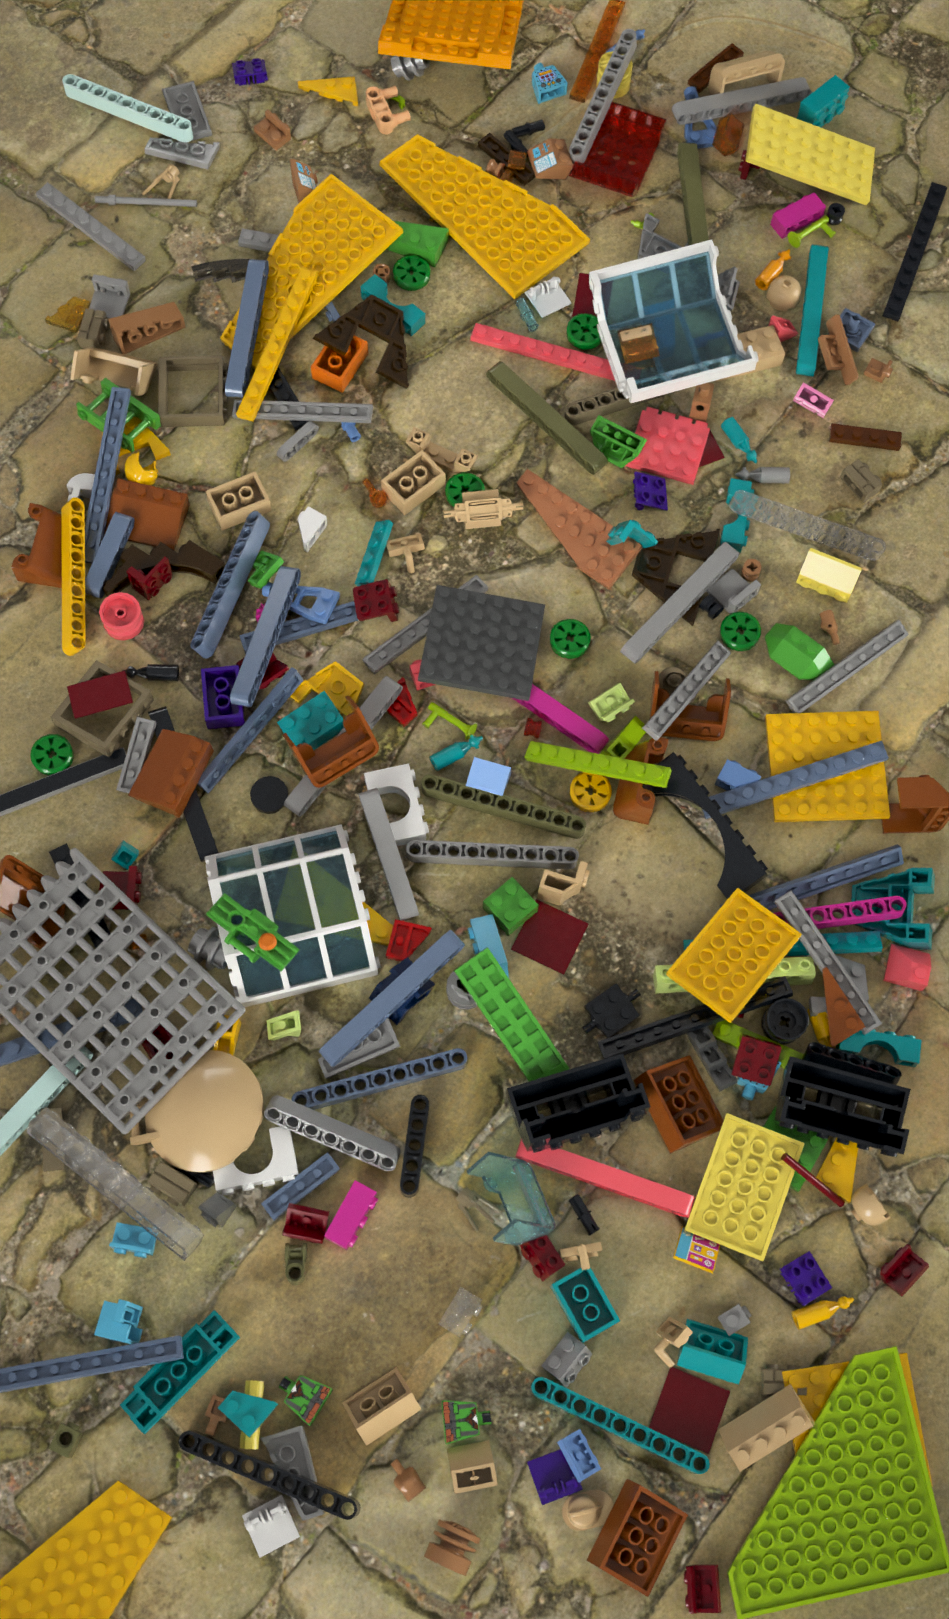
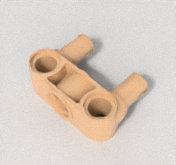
M395 85L385 89L372 86L366 90V104L371 117L379 131L386 135L392 133L398 124L411 121L408 110L394 114L389 109L386 100L398 96V90Z

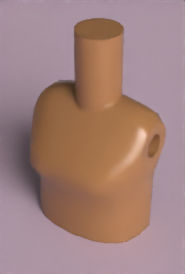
M826 610L819 614L821 629L830 634L833 645L839 644L838 626L833 611Z
M398 1459L391 1463V1466L398 1474L394 1479V1484L408 1502L426 1489V1486L413 1467L404 1469Z

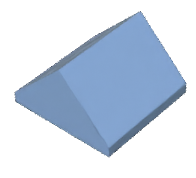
M474 757L466 786L503 796L511 776V767Z

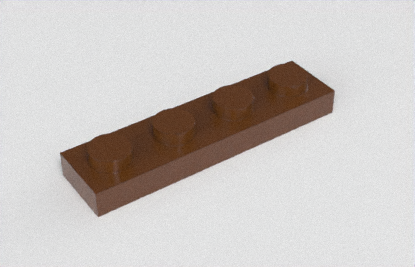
M731 43L688 79V85L696 87L697 92L700 93L708 87L711 70L715 64L741 58L744 52Z
M831 423L829 442L899 451L901 448L902 432Z

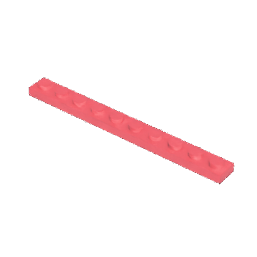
M479 323L475 324L471 334V341L615 381L609 361L605 358ZM621 363L626 379L634 377L635 381L639 380L642 372L641 368Z

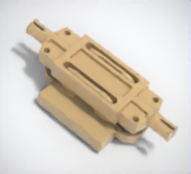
M498 489L462 492V503H455L454 510H443V517H455L457 522H464L465 529L501 526V520L504 517H511L515 510H523V502L512 503L510 498L501 499Z

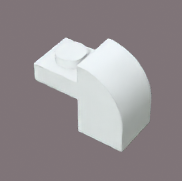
M82 473L72 477L67 483L68 501L74 497L82 501L84 498L90 499L95 474Z

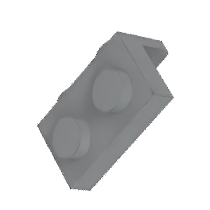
M567 1332L542 1364V1367L559 1380L563 1386L568 1387L576 1379L582 1367L588 1364L592 1352L586 1345Z

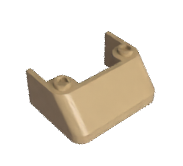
M762 51L717 63L711 70L708 90L711 95L724 93L725 84L766 74L769 83L780 82L785 60L780 53Z
M89 347L74 351L70 379H83L82 382L93 384V381H102L104 378H107L115 385L130 388L133 391L132 394L143 396V394L148 392L157 363L101 348Z

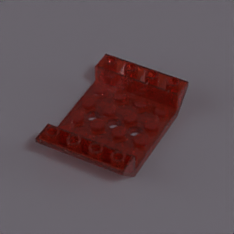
M612 102L585 162L582 164L575 161L569 176L630 197L636 196L659 146L666 119ZM598 151H603V152H605V153H604V154H598L597 152H598ZM619 156L620 159L616 160L613 157ZM634 161L636 164L631 165L628 162Z

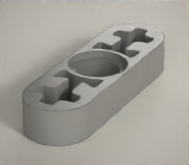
M308 421L279 448L277 456L284 462L288 461L317 434L319 426L313 421Z

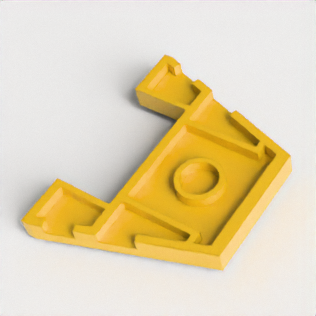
M133 417L125 425L123 433L128 435L142 421L137 417ZM148 427L133 439L135 451L150 446L155 460L171 455L170 450ZM121 447L119 456L130 453L128 449ZM117 465V469H116V474H115V475L120 474V470H119V468H118V465Z
M335 661L315 673L316 675L310 679L304 680L290 696L300 705L312 690L317 694L325 691L342 717L345 718L353 712L345 697L349 695L357 704L365 685Z

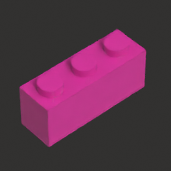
M813 192L810 195L803 196L795 203L792 202L787 207L775 211L770 225L783 239L788 236L790 231L796 232L823 217L826 206Z
M355 1180L324 1235L325 1239L345 1250L349 1246L353 1247L358 1238L356 1233L359 1227L364 1228L368 1220L366 1215L369 1209L373 1210L379 1200L376 1198L377 1192Z

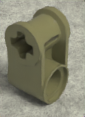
M286 1243L285 1275L289 1283L299 1285L305 1280L307 1243H303V1245H290ZM294 1269L301 1271V1275L297 1279L290 1278V1272Z

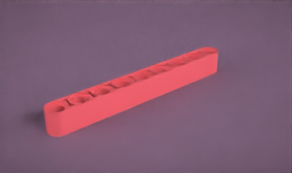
M521 1139L515 1155L516 1158L681 1217L689 1218L695 1201V1197L688 1193L560 1148L556 1150L547 1148L533 1153V1151L527 1152Z

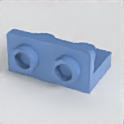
M580 1429L557 1442L578 1483L601 1470L596 1456L592 1453L587 1439Z

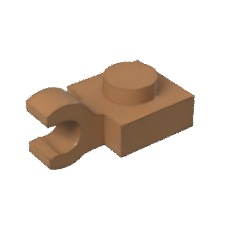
M214 1394L205 1413V1416L210 1418L205 1433L213 1437L217 1432L219 1422L226 1424L228 1419L218 1409L225 1398Z

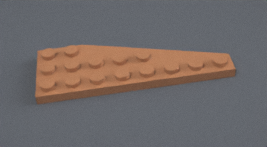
M527 469L517 481V486L534 506L537 513L543 518L560 544L566 549L580 571L610 590L640 552L642 545L628 536L625 542L611 546L606 541L609 538V531L614 526Z

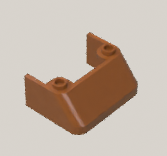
M659 671L654 673L650 718L670 696L667 690L659 688ZM726 678L723 695L715 694L710 696L706 707L687 705L662 736L706 741L721 740L725 734L731 698L730 678Z
M349 695L345 698L353 712L348 714L343 720L346 732L318 749L313 750L307 743L295 746L286 733L283 734L296 760L315 787L321 788L372 758L379 751V744L360 708Z
M930 775L897 778L900 803H889L890 817L889 819H881L883 834L931 833L942 830L949 821V792Z

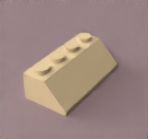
M789 1384L718 1430L728 1453L741 1472L813 1427L815 1422L792 1385Z

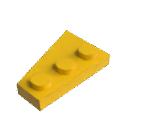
M835 1138L816 1178L845 1202L851 1203L858 1148H856V1143L849 1142V1145L836 1142L837 1138Z

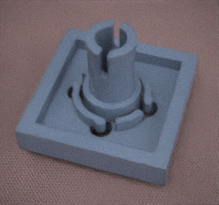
M845 308L840 318L846 337H849L847 340L850 349L858 352L873 330L875 323Z

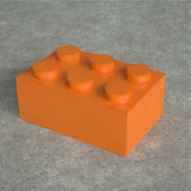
M354 335L345 355L324 346L311 365L312 379L343 393L368 355V342Z

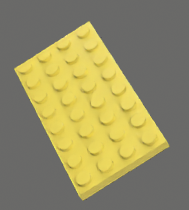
M759 104L753 106L745 162L863 205H867L870 202L875 155L874 147Z

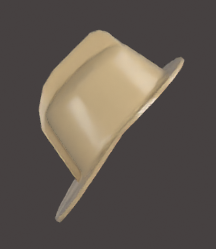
M589 1490L570 1496L564 1502L562 1517L571 1529L576 1531L587 1530L604 1525L614 1504L606 1492Z

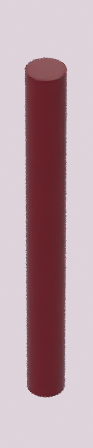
M784 1153L781 1159L837 1206H844L845 1201L789 1154Z

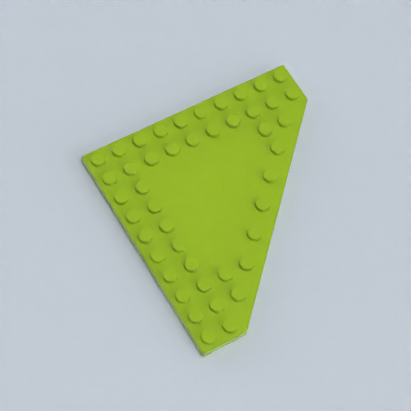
M897 1346L853 1355L816 1418L814 1426L809 1430L727 1571L737 1619H745L949 1573V1554Z

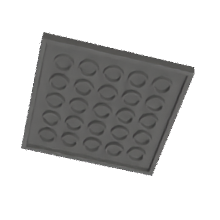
M437 585L418 681L529 701L545 604Z

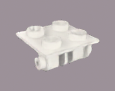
M553 276L552 279L543 281L538 286L531 287L528 291L524 292L542 318L572 304L559 286L560 279L558 276Z
M282 1495L242 1515L245 1528L249 1531L259 1557L300 1537Z

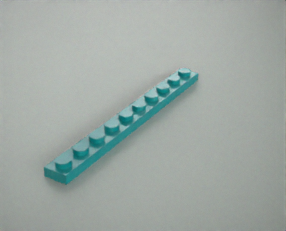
M880 931L822 934L835 954L882 952L883 949ZM799 939L786 956L810 954ZM683 940L684 951L693 940Z

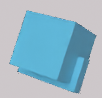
M119 1299L118 1304L104 1301L94 1335L129 1345L139 1343L143 1329H139L137 1326L143 1307Z

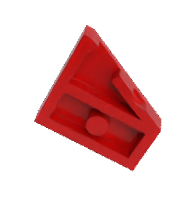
M402 677L397 683L403 689L386 712L405 727L417 716V710L413 704L405 678Z
M395 919L386 958L400 962L407 957L409 958L429 936L432 928Z

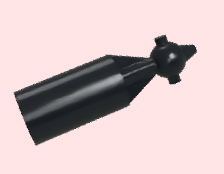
M148 664L146 667L137 670L132 666L125 670L129 678H134L137 675L148 681H179V665Z

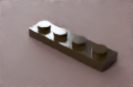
M491 133L478 141V147L497 163H504V169L524 186L535 178L533 169Z

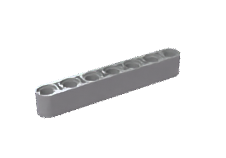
M377 788L358 793L398 917L401 921L419 916Z
M273 1096L264 1111V1116L268 1121L384 1171L394 1170L399 1160L401 1151L398 1146L282 1096Z

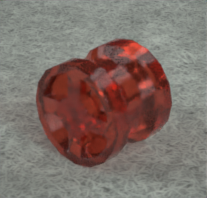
M528 718L524 736L531 735L539 739L543 721L538 720L536 722L532 718Z

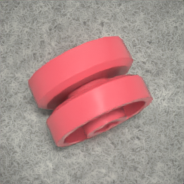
M114 593L105 598L100 605V618L105 631L110 637L125 641L134 638L143 629L144 617L139 602L134 596L128 593Z

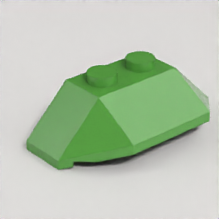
M598 415L590 429L594 446L605 455L608 462L620 468H623L635 459L647 439Z
M776 623L765 635L769 657L799 680H814L834 665L825 648L795 626Z

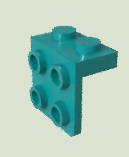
M635 520L618 523L616 527L614 526L609 531V538L606 541L612 546L625 542L629 536L641 544L643 548L655 546L658 543L655 535L643 530L641 524Z

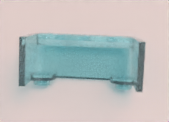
M487 1152L467 1170L469 1175L482 1177L484 1187L488 1191L499 1194L510 1221L506 1227L493 1237L494 1242L517 1246L545 1236L556 1228L555 1221L535 1173L526 1161Z

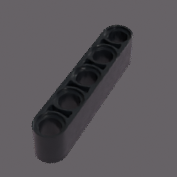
M815 1042L808 1044L802 1060L894 1085L898 1084L902 1076L901 1071L894 1066Z
M424 1095L414 1096L410 1106L400 1179V1191L407 1198L414 1197L419 1190L429 1115V1100ZM418 1101H422L426 1104V1107L418 1110L415 1108V1104ZM420 1121L423 1124V1128L414 1130L412 1124ZM413 1141L421 1145L416 1151L409 1148L410 1143ZM409 1162H415L418 1168L415 1171H409L406 1166ZM405 1183H413L415 1189L411 1192L405 1191L403 1188Z

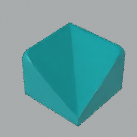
M122 840L113 852L111 860L128 870L129 866L138 857L139 850Z

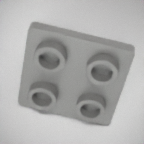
M735 266L718 275L721 294L726 298V308L730 311L733 310L740 284L735 279L737 273ZM710 286L708 289V293L706 294V299L711 297Z

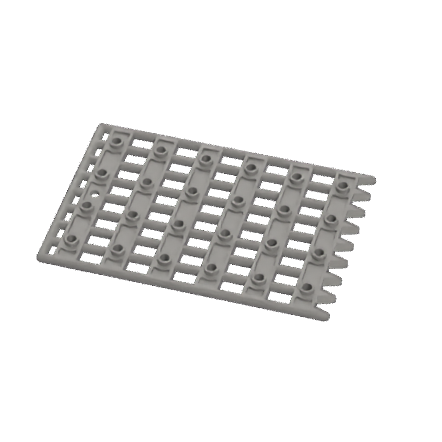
M72 848L70 856L74 864L70 865L59 861L55 865L60 878L55 879L48 875L42 876L41 883L45 892L40 893L33 889L27 891V899L31 904L29 908L21 904L13 905L12 912L16 918L15 922L6 918H0V931L2 933L0 935V966L7 961L17 971L10 980L0 973V984L3 986L0 989V1013L121 1133L127 1134L245 1013L246 1009L78 849ZM92 875L104 885L97 894L85 884ZM78 889L90 899L83 908H80L70 898ZM119 901L132 911L124 921L112 910ZM64 903L76 914L68 923L56 913ZM105 915L118 926L110 935L97 924ZM49 918L61 928L54 937L42 927ZM147 927L160 938L152 947L139 936ZM91 929L103 940L96 949L83 939ZM34 932L47 943L39 951L27 941ZM133 941L145 952L138 961L125 950ZM76 944L89 955L81 964L69 953ZM20 946L32 957L24 966L12 955ZM175 954L188 964L180 974L168 963ZM118 956L131 967L123 976L111 965ZM62 958L74 969L67 978L54 967ZM161 968L174 979L166 988L153 977ZM104 970L116 981L109 990L96 979ZM47 973L60 984L52 993L39 982ZM203 980L216 991L209 1000L195 989ZM146 983L159 993L151 1003L139 992ZM89 985L102 996L95 1005L81 994ZM33 987L45 998L37 1008L25 997ZM189 995L202 1006L195 1015L190 1013L181 1004ZM132 997L145 1008L137 1018L124 1006ZM75 1000L88 1011L80 1020L67 1009ZM18 1002L30 1013L23 1022L10 1011ZM233 1007L236 1011L227 1019L224 1015ZM174 1010L179 1012L188 1021L180 1030L167 1019ZM117 1012L130 1023L123 1032L118 1030L109 1021ZM60 1015L73 1025L65 1035L53 1024ZM219 1022L221 1026L212 1034L209 1030ZM160 1024L173 1035L165 1045L152 1033ZM102 1027L106 1028L116 1038L108 1047L95 1036ZM46 1029L58 1040L50 1050L38 1039ZM204 1036L207 1040L198 1049L195 1045ZM146 1039L159 1051L151 1060L138 1049ZM88 1042L101 1053L93 1062L80 1051ZM168 1052L173 1053L172 1059L166 1058ZM190 1052L192 1056L183 1063L181 1059ZM131 1054L144 1065L136 1075L123 1063ZM73 1057L86 1067L79 1077L65 1066ZM175 1066L178 1070L169 1079L166 1075ZM116 1069L129 1080L121 1090L108 1078ZM161 1082L163 1086L154 1094L151 1090ZM101 1084L115 1096L107 1105L94 1094ZM146 1097L148 1101L139 1109L136 1105ZM131 1112L134 1116L124 1124L122 1120Z

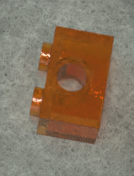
M732 112L719 119L712 143L725 157L738 150L744 129V124Z

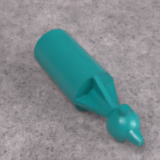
M734 417L726 419L721 424L725 434L736 449L746 453L747 461L757 463V454L755 450L750 449L748 436Z
M471 734L469 742H455L429 756V759L435 770L439 771L463 758L470 747L478 749V745L483 737Z

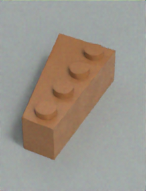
M175 302L108 319L113 339L122 354H127L185 328L184 318Z

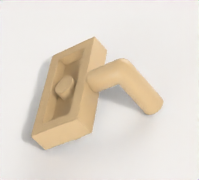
M420 533L388 540L386 544L389 557L404 554L408 573H414L415 569L411 552L425 549Z
M601 1242L586 1245L580 1244L579 1246L560 1249L559 1255L562 1260L565 1259L566 1263L577 1261V1257H579L582 1270L590 1269L588 1259L596 1258L598 1253L602 1252Z
M668 1317L656 1331L662 1340L655 1346L654 1351L670 1368L675 1364V1361L665 1351V1348L669 1344L679 1348L688 1341L689 1336L693 1332L688 1326Z

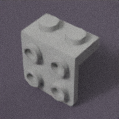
M93 275L92 283L95 291L89 309L106 312L107 319L124 315L130 297L128 282L104 275Z

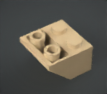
M489 1440L447 1448L454 1494L498 1485Z

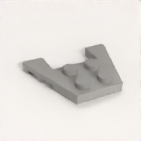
M646 213L637 259L682 248L678 244L654 233L660 220ZM685 261L674 263V267H678ZM668 265L657 268L666 274L669 273Z
M836 955L868 1002L865 965ZM811 996L809 998L810 1016H817L818 1013L822 1012L827 1013L826 997Z

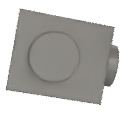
M738 1303L718 1316V1319L730 1336L751 1323L749 1318L752 1315L745 1305L741 1307Z

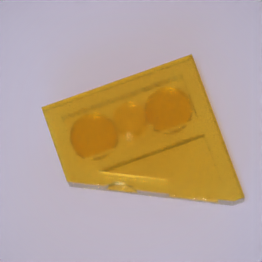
M73 297L65 305L60 306L57 309L58 312L50 317L48 315L45 321L47 324L77 333L81 326L85 309H89L90 301Z

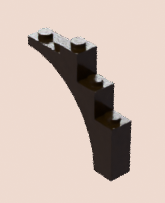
M191 540L183 544L178 553L160 542L152 548L150 555L131 544L129 548L122 552L120 557L123 565L119 566L116 574L106 581L103 589L106 597L121 592L131 585L126 572L131 566L136 570H142L147 575L164 557L168 558L172 572L192 574L216 584L225 568V563Z

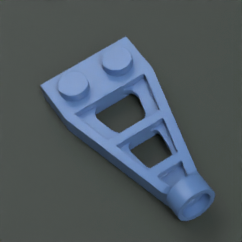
M691 86L684 90L685 100L699 98L696 87ZM712 119L699 121L704 122L707 127L705 130L693 131V123L685 124L684 138L686 143H696L697 149L720 146L721 140L718 129Z
M268 582L267 585L263 586V596H269L273 583ZM298 586L295 592L298 595L294 602L291 603L289 609L308 620L326 624L340 598V593L323 587ZM305 596L317 597L310 609L300 604Z

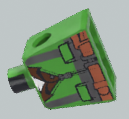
M302 1375L299 1376L296 1382L285 1376L279 1385L280 1389L288 1393L284 1403L309 1426L312 1425L333 1391L330 1387Z
M442 1401L446 1444L480 1435L479 1425L491 1424L490 1411L477 1412V1403Z

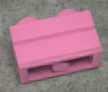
M805 383L801 385L793 399L794 402L813 413H817L821 418H824L834 401Z

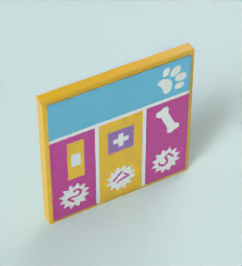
M682 1226L673 1258L713 1274L720 1244L684 1230L685 1227Z

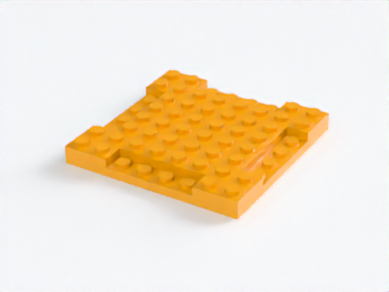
M392 0L386 22L383 24L378 40V54L511 69L524 0Z

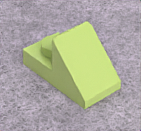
M298 1010L266 1020L268 1040H277L286 1036H300L301 1023Z

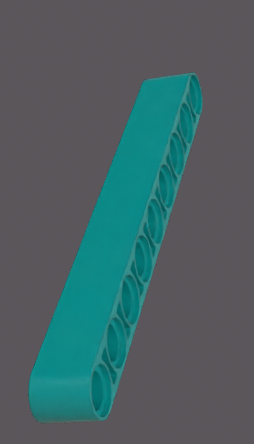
M811 244L796 366V374L814 377L828 246Z
M538 1377L531 1384V1392L535 1397L695 1474H704L709 1469V1459L704 1454L547 1378ZM539 1381L544 1382L546 1385V1391L543 1394L537 1393L535 1390V1384ZM557 1391L565 1393L566 1400L564 1403L556 1402L554 1395ZM577 1400L585 1403V1410L582 1413L574 1409V1403ZM598 1409L602 1410L605 1414L603 1422H597L594 1419V1412ZM616 1419H621L624 1422L625 1427L621 1432L614 1429V1421ZM637 1428L644 1432V1439L640 1442L635 1440L633 1436ZM656 1438H660L664 1442V1448L661 1451H657L653 1446ZM676 1448H681L684 1452V1457L680 1461L676 1460L673 1456ZM697 1457L701 1458L704 1462L701 1470L695 1469L693 1465Z

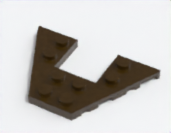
M370 295L352 310L346 312L335 322L314 335V340L342 355L346 354L357 327L382 339L388 345L375 373L405 389L409 387L406 344L404 343L403 311L374 295Z
M720 529L705 533L696 532L695 534L676 535V537L668 539H656L658 543L655 546L642 547L637 554L632 576L665 603L682 586L668 582L675 554L705 562L714 553ZM701 597L682 616L691 626L694 625Z

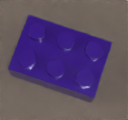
M239 665L201 669L204 715L207 729L243 726L245 723L244 706L232 704L230 701L231 691L240 670Z

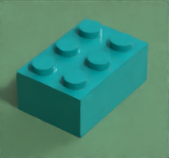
M834 75L801 101L797 119L822 128L824 124L830 123L833 117L837 114L840 115L844 111L850 86L837 75Z
M325 691L277 722L283 733L288 735L295 746L307 743L313 750L339 734L344 728V718Z
M591 1267L588 1270L579 1268L550 1286L580 1342L584 1343L620 1322Z

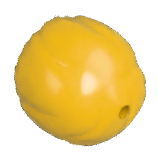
M139 452L132 454L126 459L124 470L128 481L150 486L155 483L158 476L156 461L142 468L139 463Z

